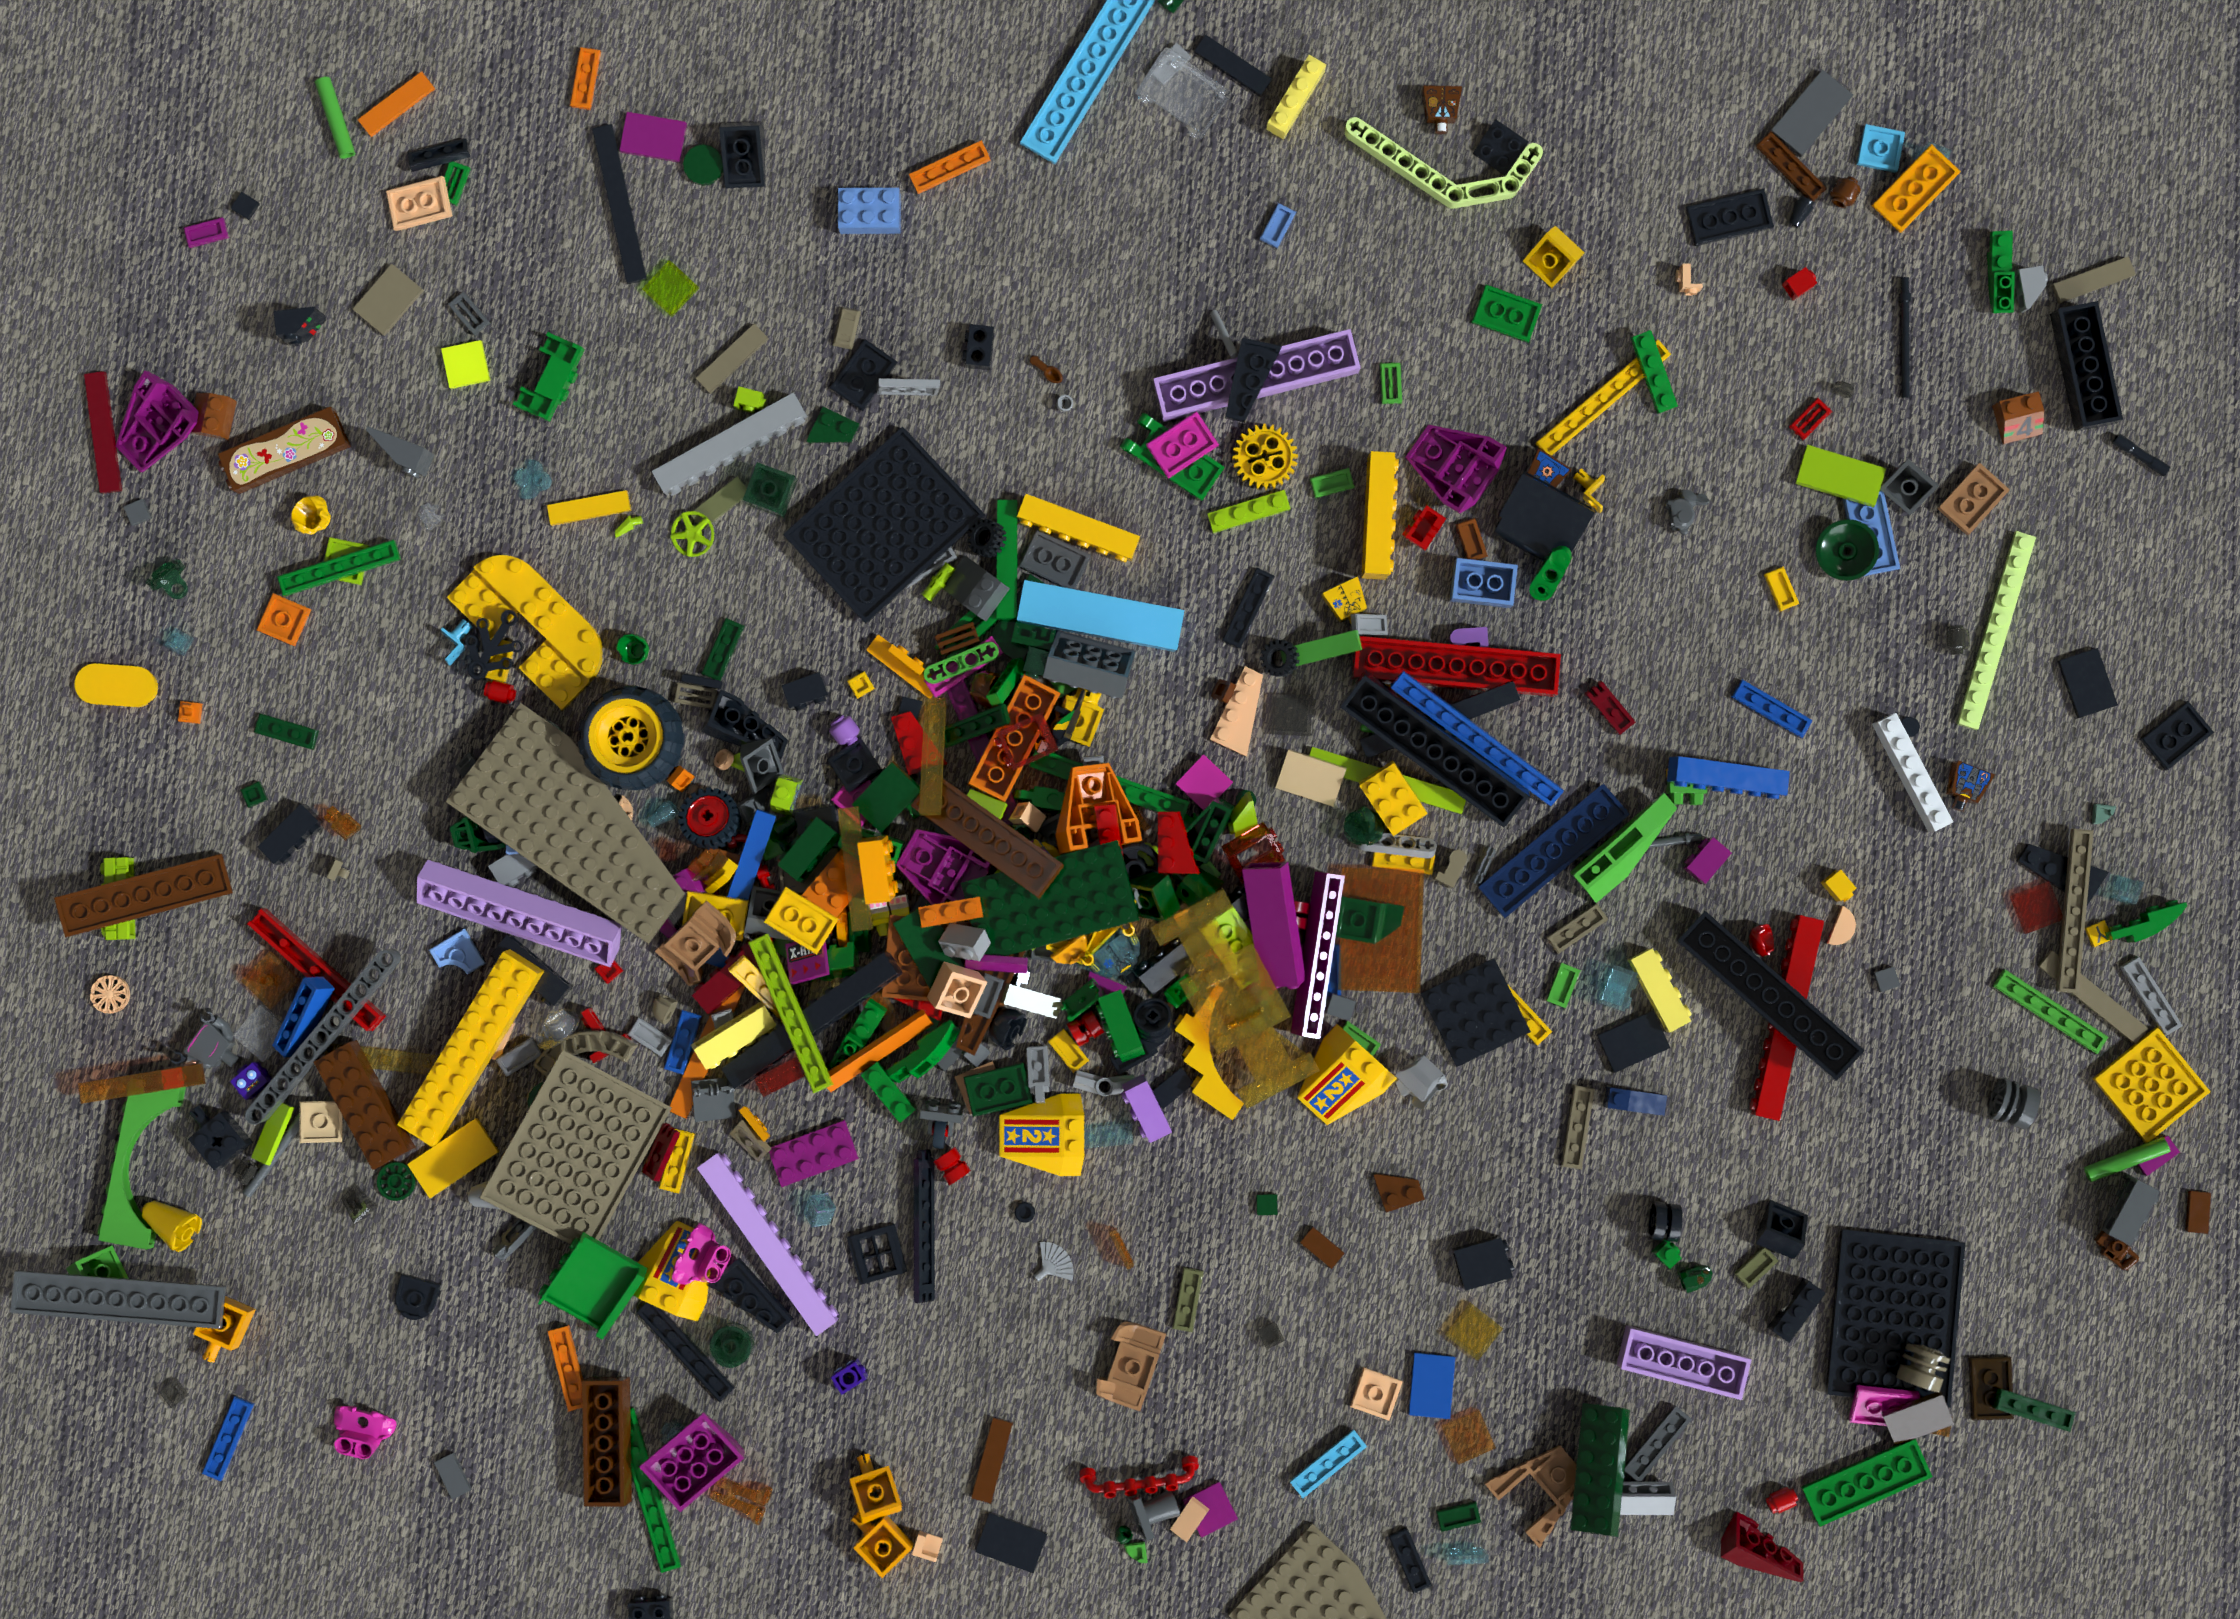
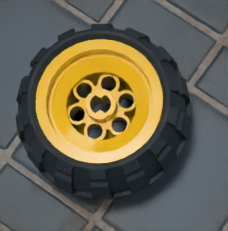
M625 685L624 687L612 688L604 692L601 697L596 701L593 700L586 708L587 712L583 720H580L578 728L579 753L582 755L585 766L591 774L595 775L601 782L622 790L638 791L661 783L669 776L673 768L677 767L681 759L682 747L685 745V734L683 733L682 720L678 712L662 695L649 688ZM637 720V726L631 727L630 723ZM623 724V729L617 731V729ZM643 730H647L648 732L646 738L641 737V732ZM627 733L633 734L632 741L625 740ZM615 737L619 739L617 745H615ZM639 744L644 746L642 752H637L636 748ZM624 748L629 749V754L627 756L623 755L622 750Z

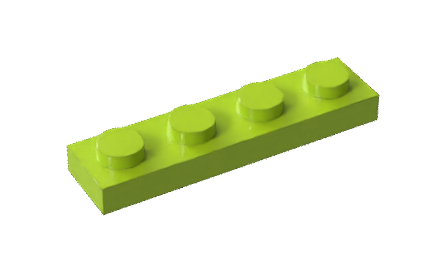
M1282 490L1207 513L1214 534L1288 511L1291 508L1286 492Z

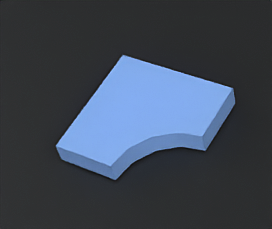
M462 929L429 950L439 967L456 965L467 974L486 964L466 929Z

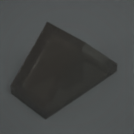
M356 1184L341 1198L352 1222L355 1224L364 1221L378 1207Z

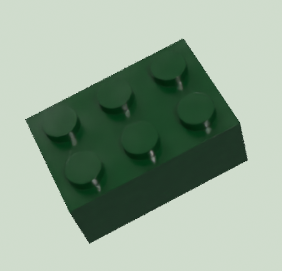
M818 817L808 821L805 825V832L802 835H797L791 843L793 845L789 851H784L778 859L780 861L778 866L801 883L805 882L840 839V834Z

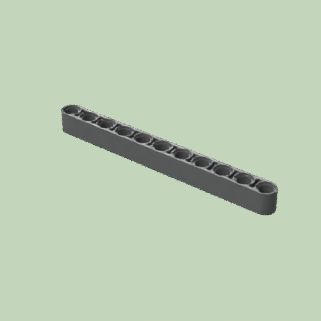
M396 949L380 951L250 1105L245 1112V1118L248 1123L256 1125L267 1121L313 1067L314 1061L324 1054L399 964L401 956ZM387 953L390 954L392 958L390 964L387 963L385 960V956ZM373 969L378 971L377 979L372 976ZM360 985L365 987L364 995L359 991ZM347 1000L352 1003L351 1010L346 1007ZM334 1016L338 1017L339 1019L338 1026H336L333 1022ZM321 1031L326 1034L325 1041H322L320 1038ZM308 1047L313 1050L312 1057L307 1053ZM295 1063L300 1066L299 1073L294 1069ZM282 1078L287 1082L286 1088L281 1084ZM269 1094H271L274 1098L273 1103H271L268 1100ZM256 1109L261 1113L260 1119L255 1115Z

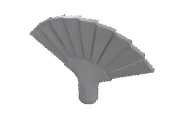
M1040 1242L1042 1268L1034 1274V1277L1040 1281L1047 1274L1072 1281L1073 1264L1067 1252L1054 1243Z

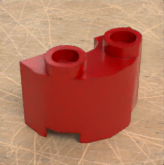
M1426 505L1423 511L1420 509L1413 517L1415 523L1412 527L1408 525L1402 535L1405 539L1426 551L1447 518Z

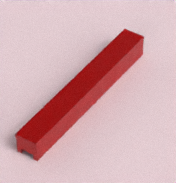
M267 908L260 909L253 920L247 924L304 976L324 977L335 988L330 999L337 1003L351 984ZM347 1000L346 1007L351 1010L352 1003ZM368 1000L353 1019L366 1031H374L386 1015Z

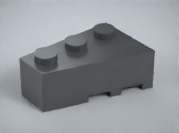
M2124 1173L2122 1178L2126 1179L2122 1190H2117L2118 1202L2115 1208H2110L2102 1231L2131 1246L2138 1239L2142 1224H2145L2149 1219V1211L2152 1206L2158 1202L2160 1191Z

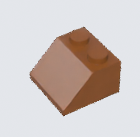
M197 393L194 407L199 411L198 419L190 433L229 440L237 401L228 396L213 393Z

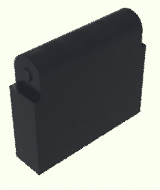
M1523 470L1499 513L1501 519L1496 524L1493 534L1544 561L1554 547L1566 546L1572 553L1592 519L1595 508Z

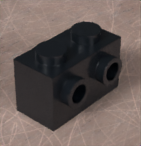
M665 1593L656 1594L654 1598H646V1595L634 1596V1599H631L628 1603L629 1619H674L673 1596L667 1597Z

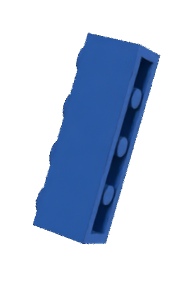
M324 977L303 978L272 1044L283 1057H291L318 1025L335 989Z

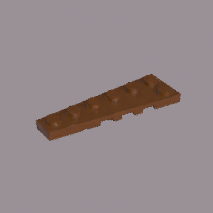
M1024 951V952H1020V953H1016V954H1012V955H1009V956H1012V957H1023L1025 951ZM978 971L983 977L986 973L1004 980L990 1019L975 1013L972 1014L971 1018H964L956 1045L957 1048L975 1056L1001 1003L1006 984H1010L1015 974L1013 972Z

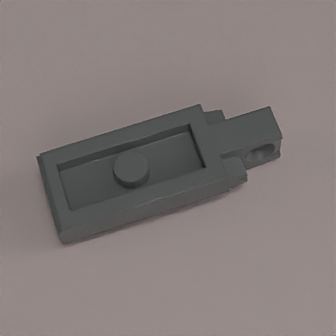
M518 1219L501 1236V1243L492 1251L494 1256L504 1261L537 1227Z

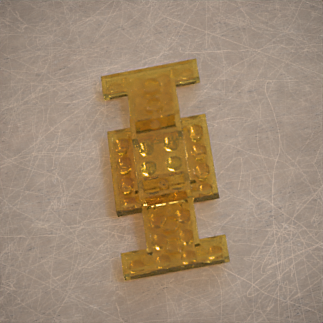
M1224 889L1150 928L1160 946L1179 937L1197 972L1179 981L1217 1054L1219 1055L1234 1046H1237L1255 1080L1237 1090L1245 1107L1248 1109L1320 1070L1310 1052L1291 1061L1273 1026L1288 1019L1291 1015L1254 945L1251 943L1234 952L1215 918L1233 908Z

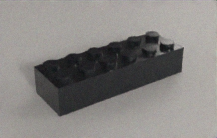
M2098 301L2058 308L2050 314L2074 431L2113 425L2122 421L2123 416Z

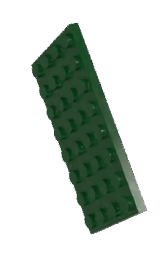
M1119 840L1054 857L1064 867L1040 899L1002 872L962 882L961 886L965 899L980 897L983 917L970 919L972 927L985 929L991 942L984 955L1009 956L1139 921Z

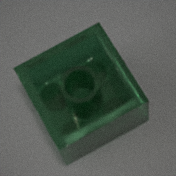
M757 462L743 501L747 505L784 518L798 480L794 475Z

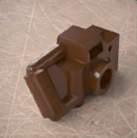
M2101 1231L2094 1239L2096 1244L2102 1247L2100 1254L2106 1259L2113 1261L2122 1270L2130 1269L2139 1261V1256L2131 1250V1247L2104 1231ZM2128 1253L2130 1257L2122 1263L2121 1260Z

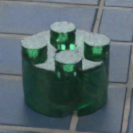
M740 1323L726 1324L711 1339V1355L720 1366L726 1368L740 1366L751 1356L754 1350L753 1334L746 1326ZM731 1341L737 1346L734 1349H731V1345L728 1344Z

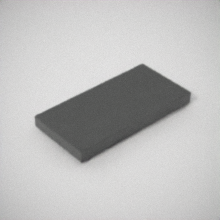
M1822 70L1771 132L1797 155L1802 157L1852 98L1853 94Z

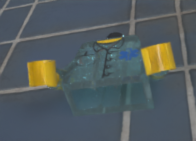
M1129 923L1130 927L1128 929H1124L1121 925L1120 927L1123 932L1121 935L1093 955L1089 951H1085L1088 954L1087 959L1083 960L1079 957V960L1099 976L1107 979L1114 977L1116 979L1122 974L1130 984L1138 978L1132 966L1138 963L1137 959L1141 955L1140 941L1135 933L1133 924Z

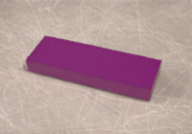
M983 955L980 961L965 959V968L971 970L1027 973L1028 958Z

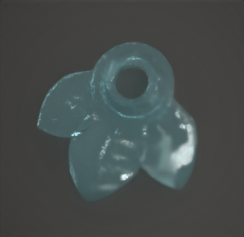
M529 460L527 469H520L513 476L514 481L519 486H522L519 497L526 500L535 498L540 491L547 490L552 483L550 475L543 470L542 464L536 460Z

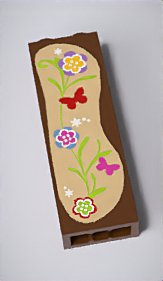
M330 406L219 453L220 461H218V464L228 477L226 483L229 489L241 494L350 448L351 445L337 411Z

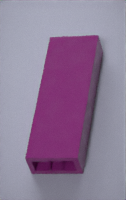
M1288 862L1250 863L1242 869L1260 987L1296 989L1306 980Z

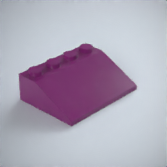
M703 1412L644 1461L639 1468L681 1512L744 1459L745 1450L732 1435Z

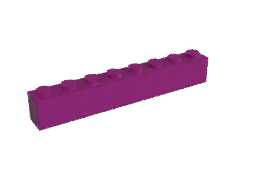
M1315 871L1302 954L1306 980L1297 988L1290 1032L1295 1035L1320 1038L1345 877L1343 875Z

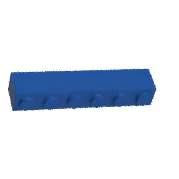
M1676 756L1669 757L1667 782H1674L1676 787H1687V784L1693 785V789L1705 790L1706 787H1712L1711 791L1724 792V789L1730 790V794L1742 795L1743 792H1748V796L1761 797V794H1766L1768 799H1779V796L1788 795L1790 771Z

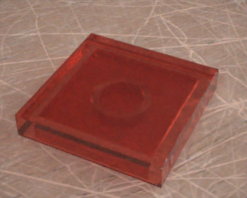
M2049 881L2009 896L2024 934L2059 922L2063 918Z

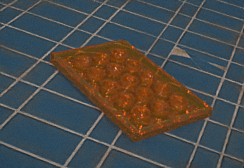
M1342 867L1341 875L1345 876L1342 896L1404 906L1401 926L1376 944L1339 938L1338 990L1420 993L1424 870Z

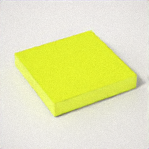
M481 340L441 349L450 389L490 381L483 342Z

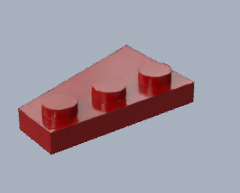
M911 711L891 717L909 776L920 771L948 764Z
M1158 811V873L1199 874L1200 872L1193 857V850L1190 848L1187 839V832L1180 811Z

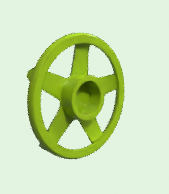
M688 511L676 518L672 525L670 538L680 553L688 557H697L706 553L712 546L714 528L711 521L704 514L697 511ZM688 515H698L703 520L693 526ZM683 519L685 531L675 533L679 521ZM707 523L711 530L710 541L702 536L701 531ZM676 539L687 540V552L678 545ZM695 542L707 546L701 552L692 553Z

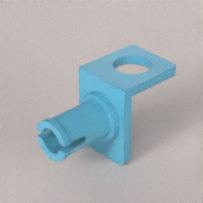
M464 619L452 632H448L443 627L440 629L443 635L457 645L445 659L449 666L465 650L461 640L473 628Z

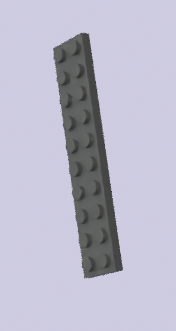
M17 1270L14 1271L10 1313L220 1329L223 1322L226 1286Z

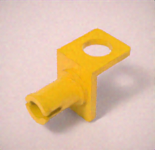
M1580 469L1579 473L1577 472L1573 478L1586 489L1583 499L1600 514L1603 506L1591 494L1604 482L1605 476L1602 474L1598 479L1594 480L1583 469Z

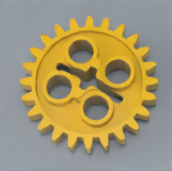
M1263 424L1262 429L1255 425L1254 432L1248 428V436L1242 433L1241 438L1243 441H1236L1239 448L1235 447L1233 451L1238 455L1232 456V460L1238 462L1233 467L1240 468L1237 475H1244L1242 482L1247 479L1250 480L1249 487L1256 483L1257 490L1260 488V485H1263L1265 490H1267L1268 485L1275 489L1276 482L1282 486L1283 478L1287 481L1290 479L1287 473L1294 474L1291 466H1297V462L1293 461V459L1298 458V454L1292 452L1297 449V446H1291L1294 439H1286L1288 432L1283 435L1280 434L1281 427L1274 431L1273 424L1270 429H1267L1266 424ZM1269 440H1273L1277 443V447L1270 449L1266 443ZM1255 446L1258 449V453L1251 455L1248 453L1247 448ZM1278 451H1282V454L1280 455L1278 454L1269 456L1268 461H1265V459L1262 458L1254 461L1253 463H1248V460L1261 458L1262 453H1265L1266 455H1271ZM1275 459H1279L1282 461L1283 467L1275 468L1272 462ZM1260 465L1263 467L1264 472L1256 474L1253 471V467Z

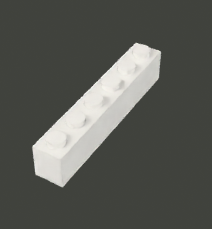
M1897 713L1888 715L1873 723L1872 726L1927 831L1935 832L1953 823Z

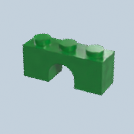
M879 1061L861 1075L899 1123L917 1109L908 1096L888 1076L886 1069Z

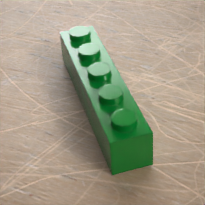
M1022 657L1010 661L986 695L991 706L1003 704L1016 683L1019 682V679L1027 669Z

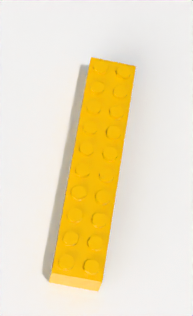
M511 949L502 952L397 1124L398 1126L431 1147L441 1141L543 975L544 970Z

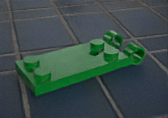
M1142 413L1137 423L1151 431L1141 447L1128 438L1124 439L1120 447L1166 477L1146 447V444L1169 429L1147 414ZM1204 455L1169 478V480L1200 501H1203L1225 467L1208 455Z

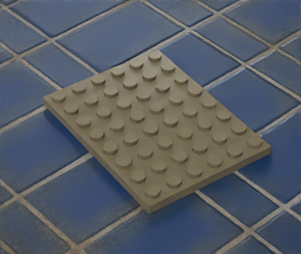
M561 1050L479 1198L568 1244H571L575 1237L579 1239L583 1232L599 1241L672 1107Z

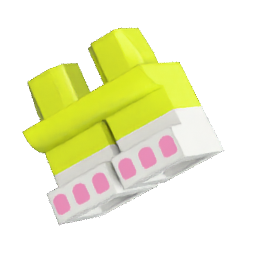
M908 895L894 897L889 903L869 904L873 926L877 927L880 937L887 935L888 919L891 913L898 916L910 914Z

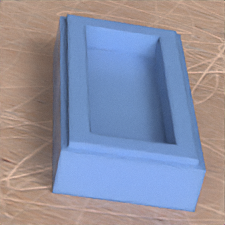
M1278 203L1260 240L1278 249L1296 212Z

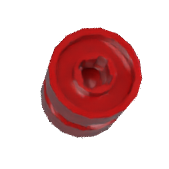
M1092 1010L1083 1014L1080 1020L1076 1018L1067 1023L1079 1047L1089 1042L1090 1037L1096 1038L1104 1033ZM1085 1025L1088 1031L1082 1033L1080 1028Z
M956 1147L933 1161L939 1171H944L943 1177L949 1186L971 1171L966 1162L960 1160L961 1155Z

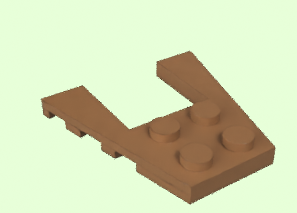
M1558 1445L1486 1481L1484 1484L1499 1501L1527 1475H1532L1555 1502L1549 1510L1525 1530L1527 1535L1540 1548L1560 1516L1564 1514L1567 1506L1573 1500L1577 1465L1565 1450Z

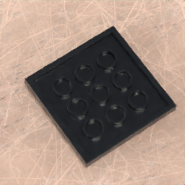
M1495 958L1420 993L1456 1067L1531 1032Z

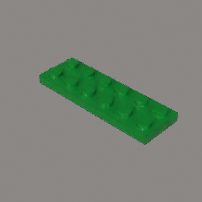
M1913 1439L1890 1447L1806 1484L1801 1489L1817 1525L1821 1527L1928 1480L1933 1476L1917 1440Z

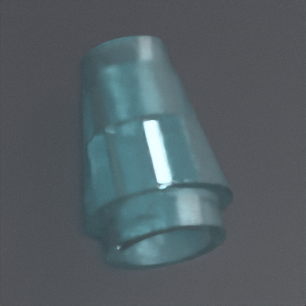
M664 801L647 820L655 828L675 819L679 811L672 801Z

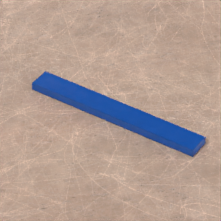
M759 809L756 810L727 897L748 900L776 819L775 814ZM719 948L705 963L723 968L729 955L726 957L721 948Z

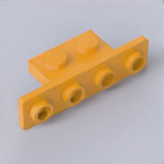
M877 635L867 648V651L931 699L934 695L924 682L925 668L923 666L925 664L917 657L911 659L907 655L909 651L901 645L896 647L882 636Z

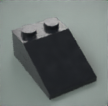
M763 121L723 123L719 127L725 188L765 187L766 168Z

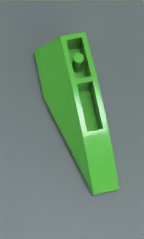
M1664 792L1570 871L1571 875L1595 903L1628 877L1676 811L1677 807Z

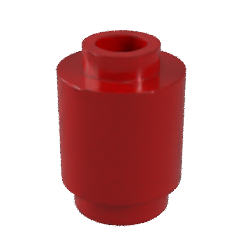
M493 680L486 683L484 696L488 697L489 700L509 704L511 701H514L516 690L512 684Z
M1786 1486L1769 1494L1765 1501L1772 1514H1780L1797 1506L1796 1501L1798 1497L1793 1488L1789 1490Z

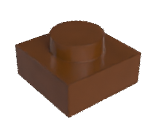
M1219 679L1211 697L1228 704L1237 685Z

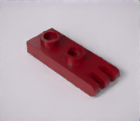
M1600 680L1597 684L1602 690L1599 691L1594 685L1591 687V690L1595 695L1593 696L1588 690L1585 692V695L1615 732L1621 735L1636 721Z
M667 1122L662 1124L642 1169L646 1176L657 1182L660 1181L680 1136V1132Z

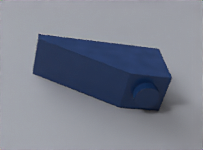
M1606 1086L1603 1107L1665 1116L1667 1095Z

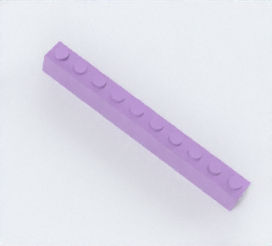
M720 1152L697 1167V1169L813 1333L818 1336L837 1322V1315H839L832 1304L830 1306L827 1304L825 1293L821 1288L817 1289L815 1287L813 1276L809 1271L805 1272L801 1267L803 1263L798 1255L795 1254L793 1256L789 1250L791 1248L789 1242L784 1237L781 1239L778 1235L779 1229L773 1221L769 1222L766 1218L767 1212L761 1204H756L753 1199L755 1198L754 1193L749 1187H744L742 1184L743 1178L737 1170L733 1171L729 1166L731 1161L726 1154L722 1155Z

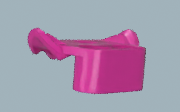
M699 1223L688 1235V1243L682 1254L677 1256L672 1279L678 1284L686 1285L694 1280L715 1283L721 1278L730 1260L731 1252L729 1248L719 1245L715 1241L713 1231L704 1224ZM692 1248H696L698 1251V1256L694 1260L689 1257V1251ZM719 1250L720 1255H719V1258L717 1259L716 1253H717V1251ZM708 1269H710V1276H709V1277H707V1270H708Z
M336 1406L334 1425L339 1430V1437L335 1441L334 1447L340 1454L367 1459L375 1452L383 1439L393 1434L397 1422L377 1411H371L370 1413L357 1410L355 1406ZM365 1417L368 1420V1426H360L358 1418Z

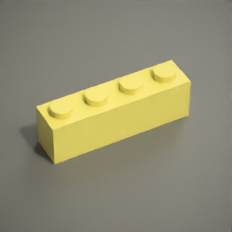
M1308 55L1269 119L1266 130L1284 140L1323 76L1326 64Z
M1649 948L1628 959V962L1666 1032L1670 1033L1691 1022L1689 1017L1691 1012L1680 1001L1681 993L1676 986H1672L1670 982L1672 977L1666 968L1663 969L1660 963L1662 961L1660 954L1657 950L1654 951L1653 948Z
M760 1001L691 1044V1047L705 1069H713L720 1065V1061L726 1057L731 1058L735 1056L742 1047L754 1044L761 1035L770 1034L774 1030L773 1028L776 1026V1023L765 1005Z

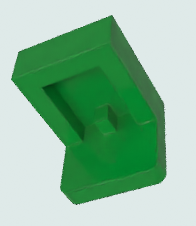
M1186 973L1164 992V995L1171 1005L1178 1008L1200 988Z

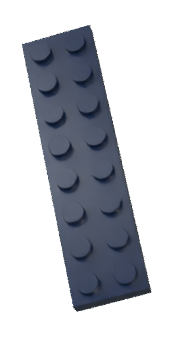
M1603 783L1481 884L1478 889L1505 919L1630 815L1629 812Z

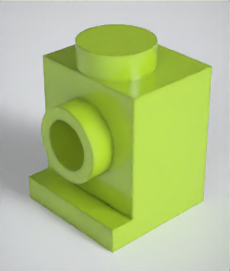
M739 386L733 406L736 410H740L743 407L742 410L754 413L755 410L761 411L765 408L766 399H764L765 396L762 392Z

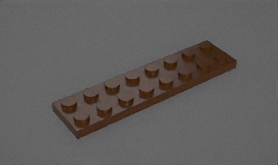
M936 773L911 805L916 811L1039 899L1064 867L1061 862Z
M223 854L58 896L54 900L64 936L67 938L233 894V889Z

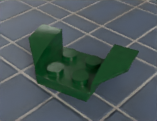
M1342 896L1336 937L1376 944L1401 926L1404 906Z

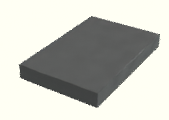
M1036 530L1019 567L1064 588L1076 589L1091 555Z

